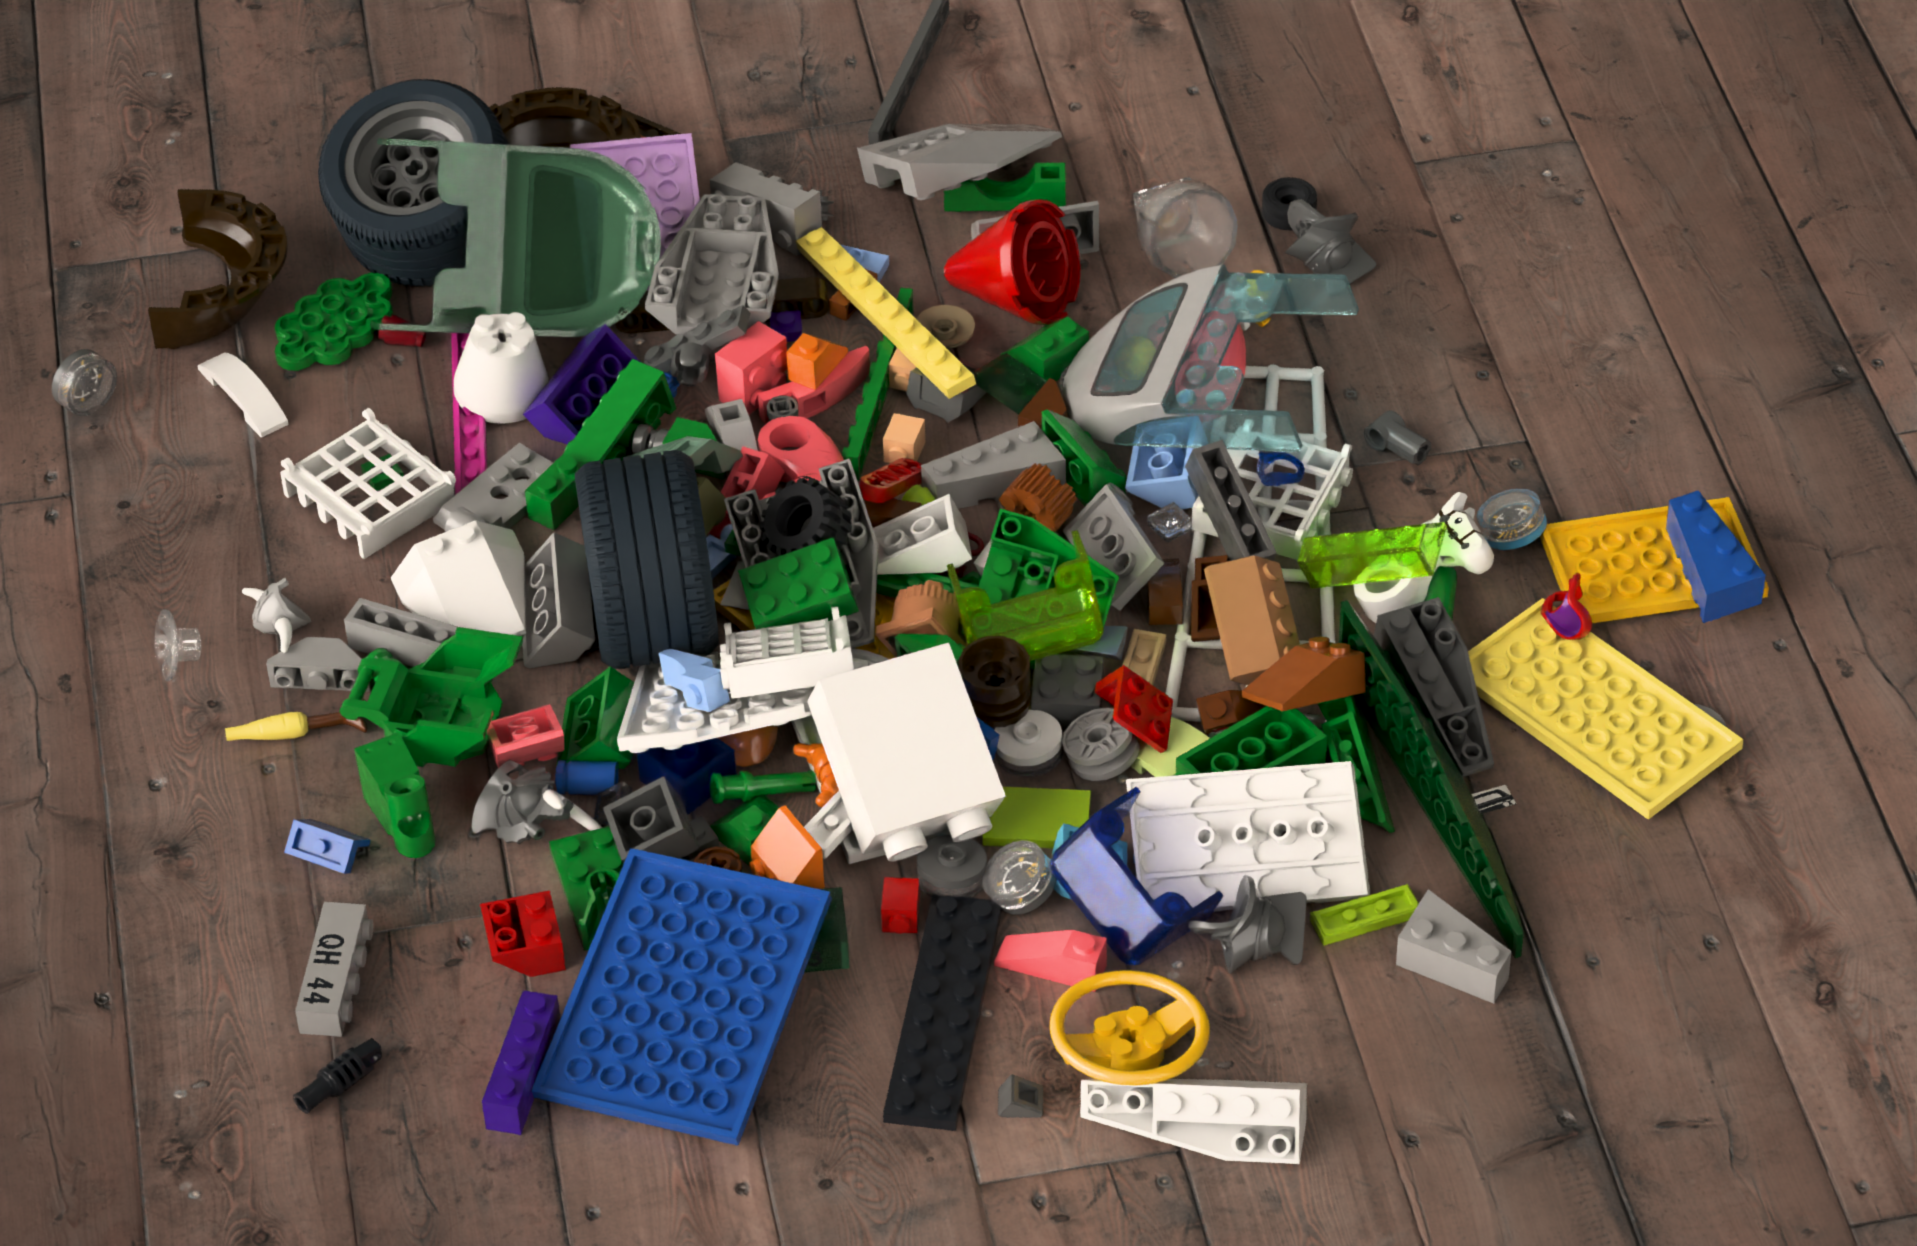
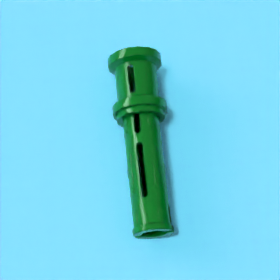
M813 770L752 775L748 771H741L739 775L728 776L713 773L710 778V794L714 804H721L723 800L741 799L743 802H749L754 796L814 792L816 786L811 785V783H816V776Z

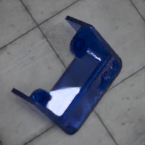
M1137 786L1094 813L1056 849L1050 860L1052 874L1102 937L1107 938V944L1116 956L1128 965L1143 963L1191 931L1188 927L1189 921L1205 922L1208 920L1224 896L1219 890L1192 908L1182 895L1175 892L1164 893L1153 900L1111 847V845L1120 840L1124 833L1122 818L1128 815L1141 792Z

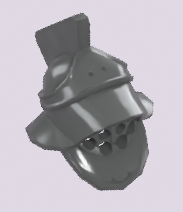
M1302 199L1294 200L1290 203L1287 211L1288 223L1298 240L1286 250L1285 254L1304 261V266L1308 267L1312 273L1325 276L1328 294H1335L1376 267L1375 260L1355 242L1350 234L1359 217L1357 213L1326 218Z
M1244 875L1240 881L1235 905L1228 922L1189 921L1188 927L1195 934H1212V940L1217 939L1220 941L1229 974L1236 971L1249 960L1256 961L1261 958L1264 960L1278 952L1292 964L1298 965L1302 961L1307 898L1303 892L1259 897L1254 879L1251 876Z

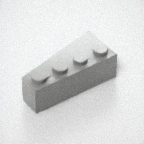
M737 162L710 179L711 195L722 194L725 196L765 198L772 240L781 248L790 251L796 256L801 254L797 248L796 240L822 227L820 191L814 189L809 192L804 191L803 186L800 184H784L780 177L773 175L767 178L762 171Z

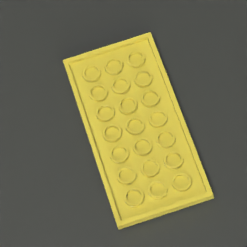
M1543 598L1468 651L1478 697L1648 820L1743 748V739L1592 632H1589L1586 637L1579 640H1567L1558 636L1541 615V608L1545 601Z

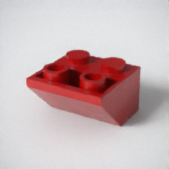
M550 890L480 904L493 962L529 977L566 970L563 944Z

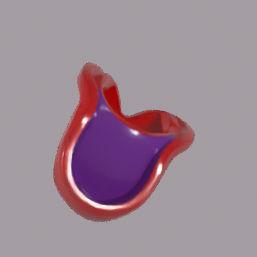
M1578 572L1569 579L1568 591L1553 593L1545 599L1541 608V615L1558 636L1567 640H1579L1586 637L1591 631L1593 624L1589 612L1578 601L1583 596L1580 585L1581 575ZM1563 601L1556 610H1552L1553 602Z

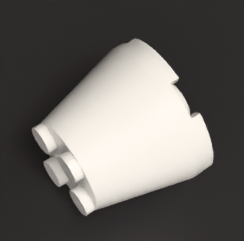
M518 312L480 315L476 317L475 324L470 331L454 375V395L461 408L466 407L470 411L483 416L486 422L503 424L527 419L523 413L549 382L534 332L525 321V316Z

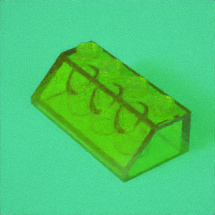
M1445 522L1305 537L1297 563L1312 589L1433 576L1447 525Z

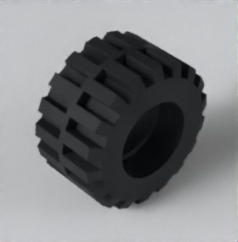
M798 478L797 483L793 480L787 482L784 489L779 487L775 491L776 495L774 498H769L767 504H769L768 508L763 510L761 515L764 521L760 523V530L764 532L761 537L770 551L781 556L834 537L840 553L842 552L840 548L843 544L846 545L849 540L846 536L852 529V525L848 523L852 516L851 512L847 510V503L837 494L813 479L808 481L805 478ZM812 516L808 526L801 532L805 521Z

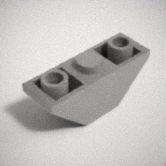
M742 399L705 408V415L718 442L740 451L742 447L758 451L751 419Z
M305 637L291 645L286 653L279 652L267 659L266 665L270 687L351 691L358 677L357 669L362 658L340 638ZM369 683V686H368L366 692H370V689H371V684H370V683Z

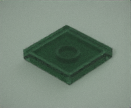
M1008 353L1002 354L973 372L977 386L1018 415L1047 382Z

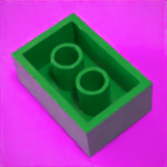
M834 537L738 570L756 629L827 618L828 621L833 620L831 607L838 606L839 617L859 612L846 567Z

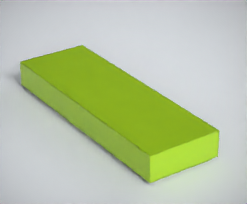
M1405 884L1310 912V922L1323 946L1406 922L1410 919L1419 903L1409 885Z

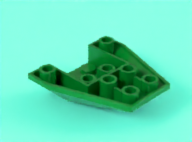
M1000 508L990 539L991 548L974 602L970 603L961 635L975 639L986 636H1003L1014 639L1018 643L1100 641L1119 576L1034 518Z

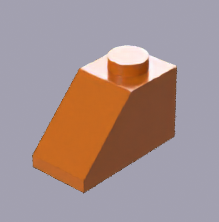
M803 333L787 350L788 380L816 390L848 354V348L821 337Z

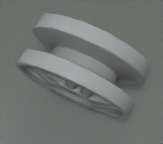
M1100 708L1086 712L1072 721L1064 732L1062 744L1065 753L1070 760L1074 772L1082 779L1090 781L1108 780L1120 775L1131 767L1138 757L1140 745L1137 736L1113 720V708Z

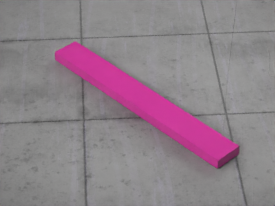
M475 323L451 325L455 495L487 469L486 421L483 416L470 411L466 407L462 409L454 395V375L470 331Z

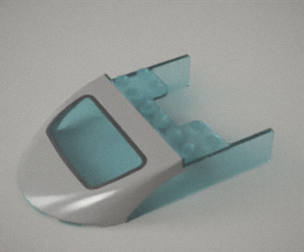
M1225 264L1181 275L1152 289L1108 321L1086 342L1072 360L1064 378L1062 391L1063 401L1069 418L1074 420L1084 431H1087L1093 439L1114 445L1198 448L1223 440L1226 449L1300 452L1303 445L1289 412L1232 409L1243 384L1244 376L1238 367L1220 365L1239 322H1261L1271 316V314L1357 315L1359 308L1347 276L1343 274L1228 272Z

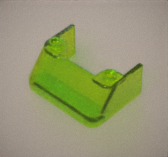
M1078 530L1071 532L1077 559L1064 562L1057 567L1054 572L1056 587L991 604L987 592L979 587H969L961 590L953 563L946 565L967 646L971 642L986 636H1003L1014 639L1023 645L1030 656V661L1092 645L1102 637L1104 629L1091 568Z

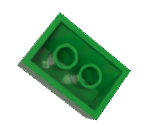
M1048 409L1042 411V431L1066 459V483L1073 487L1072 491L1076 493L1075 496L1084 506L1109 482L1115 484L1126 494L1127 477L1122 469H1117L1110 461L1106 451L1099 449L1087 431H1083L1074 420Z
M610 666L567 697L562 725L565 751L558 752L557 764L559 760H566L567 763L573 760L617 761L619 769H624L629 765L633 758V753L629 750L619 751L617 737L635 682Z

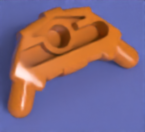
M797 743L793 747L794 754L807 758V762L813 765L815 775L821 783V793L816 798V804L822 808L839 791L822 743H812L811 745Z

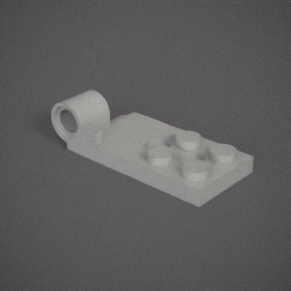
M518 443L442 505L439 512L433 518V523L445 529V532L475 520L510 529L528 514L525 490L553 462L523 444ZM518 477H528V478H529L528 480H527V479L515 480V479L518 478ZM499 494L507 495L504 499L494 498V496Z
M1109 482L1065 527L1063 532L1072 545L1119 576L1111 605L1121 610L1149 579L1157 573L1165 562L1133 517L1135 512L1131 507L1133 505L1131 499L1119 487ZM1116 542L1114 549L1110 551L1112 545ZM1129 560L1128 565L1124 569V564Z

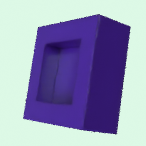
M783 311L771 313L770 328L785 336L787 342L796 341L802 335L801 312Z

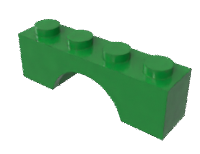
M1035 163L1027 175L1009 182L995 181L987 177L977 181L966 180L961 182V187L957 189L944 190V211H1011L1022 202L1038 199L1048 200L1058 207L1066 206L1065 163Z

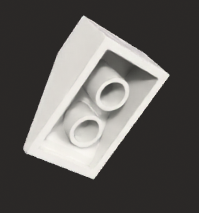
M950 494L873 528L878 543L877 575L942 573L951 568H958L972 559L966 522Z

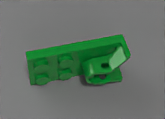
M610 826L549 841L550 852L584 951L589 950L624 865Z

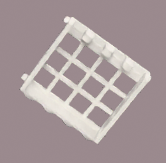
M370 408L362 412V415L367 419L365 422L296 463L295 466L289 458L282 460L281 465L285 470L280 472L284 495L290 498L298 493L299 501L304 507L309 506L315 501L321 521L327 523L335 517L339 534L343 539L346 540L356 534L360 557L363 559L371 556L436 515L441 506L454 496L456 478L451 471L440 470L432 463L429 457L426 455L422 456L413 449L407 440H402L394 434L388 425L381 424L376 420L375 414ZM382 447L392 457L383 462L371 452ZM365 457L376 467L360 477L347 468L357 460ZM397 462H401L411 472L402 477L390 467ZM341 472L352 482L334 492L323 482L336 473ZM384 472L395 482L377 492L366 482ZM420 477L431 487L421 492L409 482ZM360 487L371 497L353 507L342 497ZM403 487L414 497L396 507L385 497ZM377 502L390 511L375 522H372L361 513Z
M1247 416L1245 424L1240 423L1226 449L1239 476L1256 481L1249 494L1252 503L1274 510L1268 522L1262 521L1277 554L1303 561L1308 550L1315 548L1320 528H1326L1331 508L1338 506L1343 486L1348 487L1353 474V468L1349 467L1352 445L1345 443L1342 452H1338L1260 429L1255 430L1252 428L1255 418ZM1246 456L1267 461L1261 474L1240 469ZM1275 464L1296 470L1290 482L1269 477ZM1304 472L1325 478L1319 491L1297 485ZM1264 484L1285 489L1279 502L1257 497ZM1293 492L1314 498L1308 511L1286 505ZM1198 496L1192 506V530L1218 537ZM1282 512L1303 518L1297 531L1275 525Z
M838 606L831 607L833 616L831 621H828L827 618L732 633L731 622L724 623L726 644H720V671L723 689L730 688L731 698L734 699L816 686L820 679L854 670L846 615L839 617Z

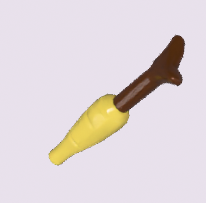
M287 712L241 726L225 728L227 741L240 739L283 740L305 736L309 729L337 725H349L363 733H366L368 728L363 717L349 720L344 718L340 712L306 716L302 712Z

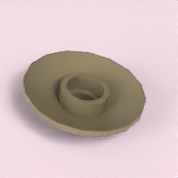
M954 305L932 306L923 310L915 317L947 349L966 343L975 331L973 316L967 310Z

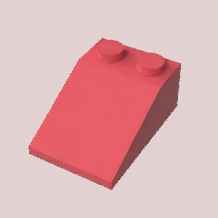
M550 704L492 720L487 730L494 760L498 768L509 759L524 766L526 761L533 759L547 761L557 757L558 752L565 751L563 730Z

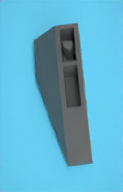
M1437 597L1378 615L1374 637L1381 648L1389 652L1393 667L1404 676L1406 687L1410 694L1416 695L1424 716L1432 720L1436 735L1450 755L1461 776L1465 777L1493 768L1494 761L1468 650L1440 598Z

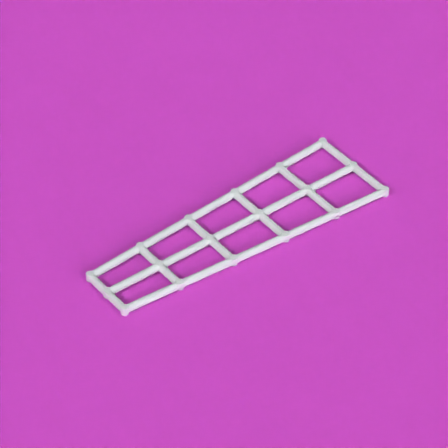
M1271 364L1268 367L1246 366L1244 378L1266 379L1263 431L1327 448L1324 369L1319 366L1312 369L1286 368ZM1279 380L1311 381L1313 434L1276 432ZM1229 408L1221 415L1214 417L1210 443L1219 440L1229 443L1236 430H1225ZM1261 460L1260 474L1263 471L1265 465L1267 464V461ZM1273 469L1271 470V472H1270V474H1269V477H1272V478H1273ZM1315 475L1316 490L1319 491L1325 480L1324 477ZM1264 484L1258 497L1279 502L1280 499H1271V485ZM1288 500L1286 505L1308 511L1313 501ZM1253 504L1261 521L1268 522L1270 512L1274 510ZM1329 517L1326 528H1320L1318 532L1319 570L1281 569L1284 582L1320 583L1322 637H1328L1330 642L1335 643ZM1195 530L1182 598L1183 624H1178L1165 694L1173 699L1171 717L1182 721L1201 722L1198 708L1177 707L1187 648L1223 650L1221 639L1192 642L1191 635H1189L1191 628L1192 581L1195 580V558H1203L1207 534ZM1299 640L1300 645L1309 643L1306 640ZM1303 714L1318 728H1322L1321 724L1327 722L1323 715Z

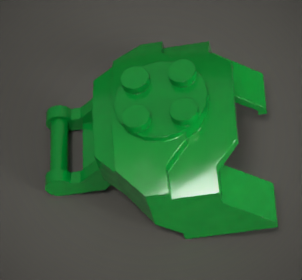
M457 627L456 634L445 640L425 662L410 669L400 662L365 657L359 663L357 669L358 677L348 699L343 701L339 712L344 718L349 720H355L358 717L369 719L384 729L385 737L399 732L416 766L424 767L427 763L456 767L461 760L484 754L490 742L487 734L488 727L492 720L499 719L503 706L501 698L492 685V680L514 665L523 643V636ZM378 676L368 701H364L363 697L371 679Z

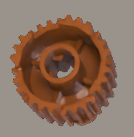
M1034 463L1029 469L1023 470L1000 496L999 501L1004 510L1032 517L1055 533L1073 513L1074 507L1072 505L1077 500V497L1074 496L1076 493L1072 491V486H1069L1067 483L1061 485L1059 479L1056 480L1054 475L1051 476L1050 472L1052 470L1047 465L1042 466L1040 463L1038 465Z

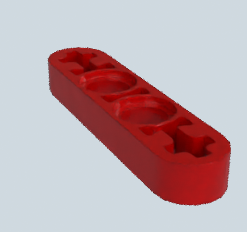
M901 458L862 476L859 488L863 499L873 503H884L908 491L914 485H920L922 483L921 465L923 464L915 460Z

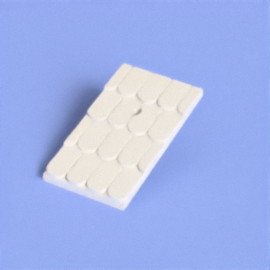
M1351 761L1126 779L1141 914L1144 916H1165L1193 912L1206 913L1233 910L1240 881L1244 875L1251 876L1254 879L1259 897L1303 892L1307 898L1306 903H1325L1353 900L1371 895L1354 764Z

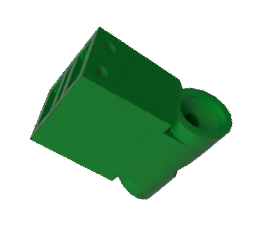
M398 732L354 748L364 799L387 834L393 837L395 848L400 854L409 858H420L429 854L435 846L436 838L425 780L420 776L419 769L400 733Z

